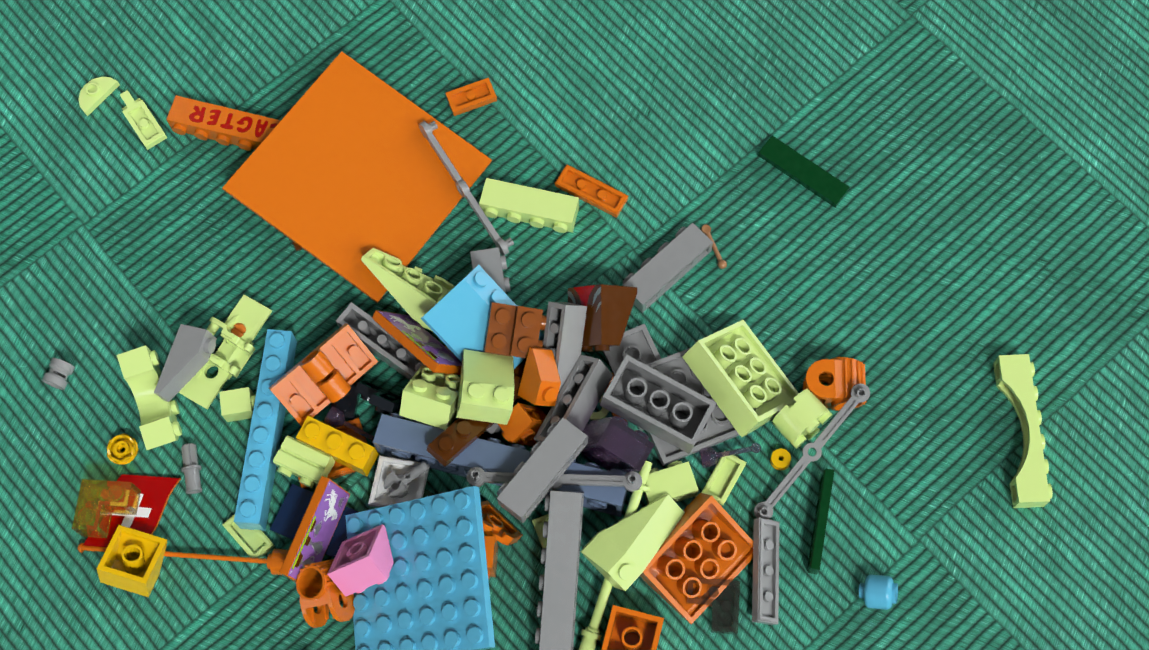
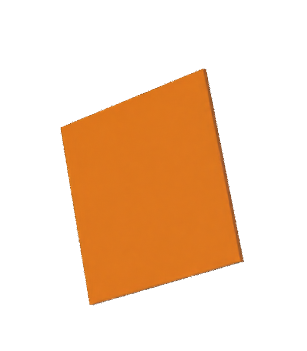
M341 51L222 187V190L378 303L388 290L361 261L362 256L372 248H375L400 259L402 265L407 267L463 198L458 192L451 175L428 140L421 133L418 124L423 121L428 124L432 121L436 122L435 124H437L438 129L433 130L432 133L469 189L490 165L492 159Z

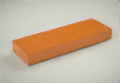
M567 164L555 182L557 188L575 197H579V199L616 218L628 200V195Z

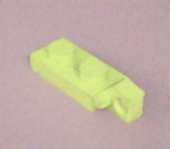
M128 90L120 94V97L126 104L122 108V112L147 150L167 139L164 131L143 100L138 98L134 101Z

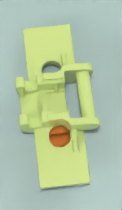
M243 295L225 323L211 317L209 320L211 323L207 330L214 336L218 329L221 328V336L224 340L216 353L210 355L209 361L178 393L208 410L227 379L230 380L232 376L237 378L255 351L252 341L272 313V310ZM214 366L218 367L216 377L207 378L208 369Z

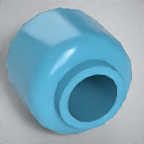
M868 575L865 583H860L859 598L864 599V604L867 608L888 610L893 604H897L898 583H894L890 576Z

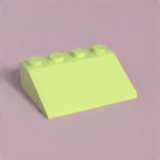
M744 320L698 340L682 356L741 438L773 419L786 404L789 406L795 401L793 398L799 394Z

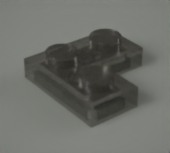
M697 578L701 584L713 586L701 598L687 597V604H704L712 607L711 633L737 635L740 581ZM694 580L688 581L687 594L693 595V583H696ZM720 585L727 586V587L719 594L718 587H719Z

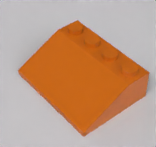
M699 493L683 510L685 514L640 575L657 594L691 625L753 559V540L712 495Z

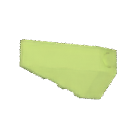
M372 248L363 255L361 261L411 318L417 321L423 328L431 330L421 318L454 285L435 275L434 279L421 273L422 269L416 266L414 269L402 265L400 259L375 248Z
M666 494L644 506L640 511L631 516L625 517L611 527L597 532L580 552L614 588L626 591L648 566L685 512Z

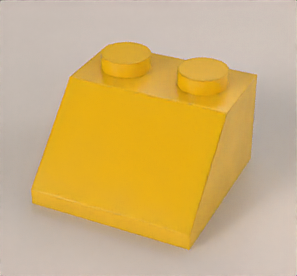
M118 525L97 567L100 583L149 597L160 574L167 539Z

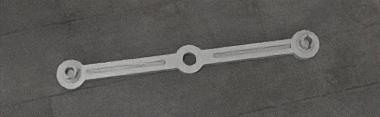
M423 121L419 123L421 133L438 155L454 180L458 192L467 200L492 238L496 248L499 247L500 254H508V247L514 245L513 240L509 237L504 241L494 229L470 192L468 185L461 178L433 135L432 131L438 129L437 124H435L436 122L432 121L428 124Z
M859 383L852 387L849 400L817 439L803 447V456L765 502L762 501L756 504L754 514L757 518L770 519L772 517L773 507L807 465L821 457V448L857 404L868 400L870 390L867 385ZM810 448L816 450L814 456H809L808 450Z
M473 467L467 472V481L471 486L481 487L484 483H509L515 475L507 472H484L482 468ZM634 471L628 472L624 476L563 474L552 487V490H557L562 485L624 487L626 490L634 492L642 486V477Z

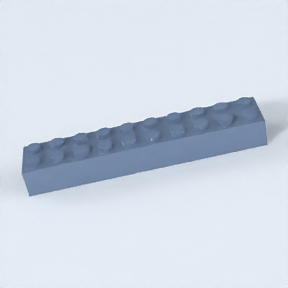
M396 413L381 415L373 440V444L380 456L420 463L425 461L431 469L466 478L467 472L473 467L482 468L484 472L514 473L521 462L526 463L532 456L530 454L531 451H527L526 447L522 445L512 444L507 446L501 444L502 442L495 438H487V440L477 438L445 467L426 451L427 446L445 430L428 426V424L416 420L413 422L404 420L403 416ZM576 460L564 472V474L625 475V472L621 470L610 469L609 472L600 469V466L597 464L586 463L582 465L575 463ZM490 483L497 486L503 485V483ZM562 485L561 488L557 489L558 491L584 492L583 508L618 517L622 516L628 490L624 487Z

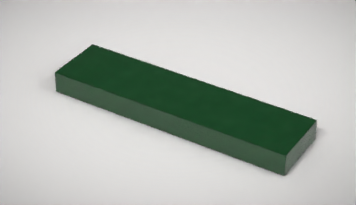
M773 135L758 152L760 158L835 208L850 189L848 185Z
M826 468L822 472L807 567L808 573L816 575L821 566L834 477L833 469Z

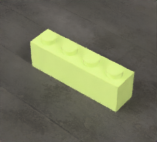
M486 178L479 206L485 215L490 218L502 217L513 223H520L521 221L530 223L531 226L536 228H543L544 226L553 228V230L559 233H573L579 211V197Z

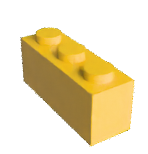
M307 416L296 436L297 440L332 456L335 462L365 476H368L379 456L375 447L310 416Z

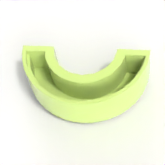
M145 345L118 354L117 358L123 377L130 386L138 406L141 419L139 428L146 450L177 441L179 436L182 435V430L176 417L177 414H180L176 400L172 399L170 402H166L154 393L162 373L159 367L160 361L155 350L151 351Z

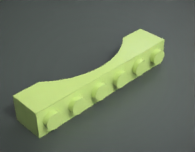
M1029 354L999 355L993 363L996 387L1013 405L1023 431L1024 448L1021 463L1016 475L1010 482L1013 508L1044 507L1052 499L1053 493L1051 484L1047 482L1046 474L1049 472L1048 460L1044 459L1043 454L1045 437L1040 433L1039 427L1042 422V415L1036 406L1038 389L1037 386L1033 385L1034 363L1030 362Z

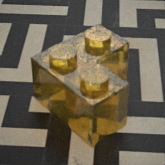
M82 479L72 529L82 537L107 538L112 514L137 515L141 490L132 482Z

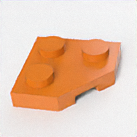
M487 500L481 502L484 534L495 536L497 541L507 546L518 542L523 534Z

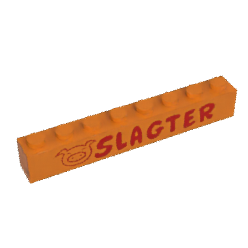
M177 95L166 119L172 131L177 134L185 135L187 133L201 140H216L222 145L228 146L232 144L246 151L256 150L281 121Z

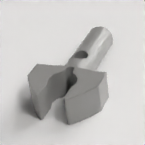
M423 461L403 475H396L394 471L388 474L384 482L385 489L393 483L399 484V488L391 492L389 496L392 498H403L409 494L406 490L408 483L429 470L428 464Z

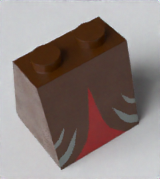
M599 284L568 288L569 303L587 306L581 352H593V347H595V351H610V346H620L637 295V287Z

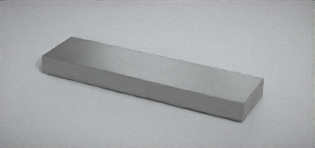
M764 518L754 519L752 622L777 625L779 611L780 522Z

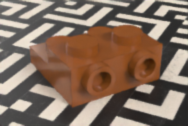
M491 302L484 352L527 359L530 347H543V340H539L540 330H545L547 316L542 315V309Z

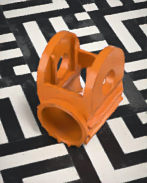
M848 357L818 360L809 367L803 382V390L808 389L826 408L840 411L851 397L852 387L859 383L866 385L865 364ZM820 382H826L828 386L822 385ZM866 401L859 402L855 408L865 405Z
M334 559L304 565L305 568L299 569L300 573L297 575L295 583L297 592L300 595L301 611L307 624L313 628L322 627L326 624L327 620H329V610L333 619L339 622L349 621L355 611L353 606L354 594L345 597L327 575ZM339 601L343 602V607H341ZM316 606H317V613H315V611H314V607H316Z

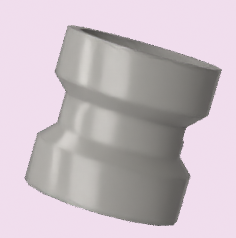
M52 358L49 363L50 369L44 374L41 381L54 388L65 390L68 384L67 378L73 374L75 367L61 359Z

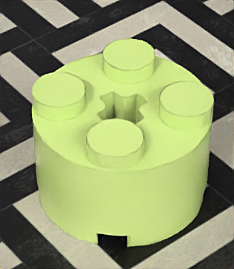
M808 389L793 398L795 401L789 406L786 404L772 420L775 428L796 449L807 439L811 440L820 431L818 426L820 424L824 425L833 416L825 405Z

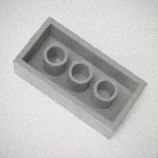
M626 354L604 393L600 406L689 454L717 403Z

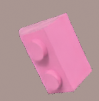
M381 524L341 543L327 575L345 597L353 593H361L372 585H380L389 578L394 561L386 527Z

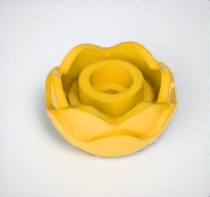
M128 434L117 435L108 442L107 457L115 464H128L137 456L138 444Z

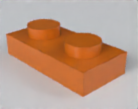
M489 77L445 93L453 116L497 101V96Z

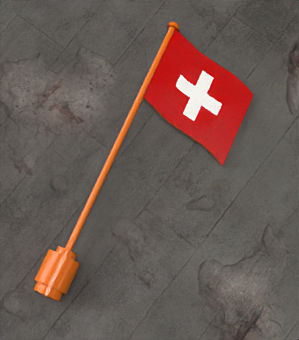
M122 474L110 490L96 525L86 541L78 545V551L80 553L84 551L105 552L118 525L153 535L158 527L167 501L181 478ZM274 549L272 554H268L267 559L165 551L164 556L267 564V569H270L272 575H282L279 571L288 550Z

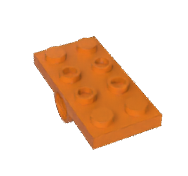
M345 323L271 385L269 389L299 425L302 426L307 416L313 418L329 403H335L342 399L350 391L351 385L372 368L378 360L351 327Z

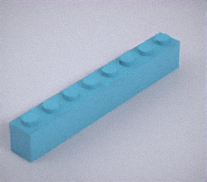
M267 329L234 522L240 529L266 531L276 465L273 463V459L280 448L286 408L270 391L269 387L293 368L297 340L292 331Z

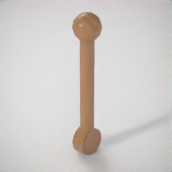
M703 225L701 231L713 241L712 249L718 260V267L725 269L727 262L722 259L711 236V227Z

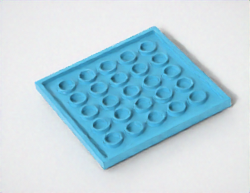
M471 486L345 515L347 539L383 524L386 527L394 561L389 573L390 576L384 583L372 585L358 594L353 593L355 650H484L495 648L479 487Z

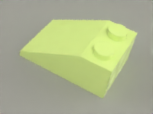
M464 349L456 418L507 425L513 411L514 401L513 357Z

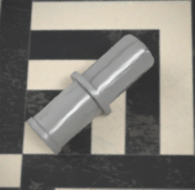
M194 443L184 444L181 447L183 459L181 472L184 473L186 493L197 494L202 492L199 472L202 467L198 464L197 447Z

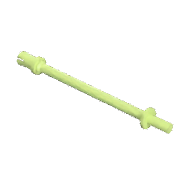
M642 461L639 474L642 477V486L639 490L632 492L624 518L637 512L643 492L648 493L651 490L645 487L652 463L649 461ZM605 577L590 624L585 627V630L582 629L581 631L583 637L578 650H595L597 641L601 640L602 635H600L599 626L612 589L611 583Z

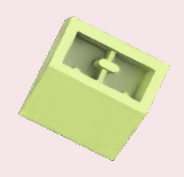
M421 365L403 389L399 415L446 430L457 415L460 377L455 374L434 373L428 367Z

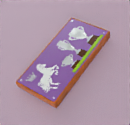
M375 311L372 317L373 320L432 372L461 375L462 362L409 315Z
M324 476L320 477L279 571L280 574L296 582L297 575L300 573L299 569L305 568L304 565L322 561L350 497V493L331 479Z

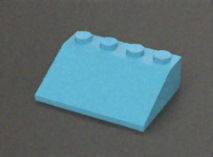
M477 265L421 319L462 362L464 349L484 352L491 302L517 305L483 268ZM540 331L539 340H544V334ZM513 357L514 369L525 358Z

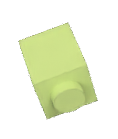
M249 387L219 392L221 416L227 422L252 418L256 394L254 395Z

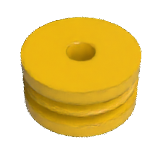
M782 448L776 449L770 458L772 467L780 471L787 469L791 462L790 453Z

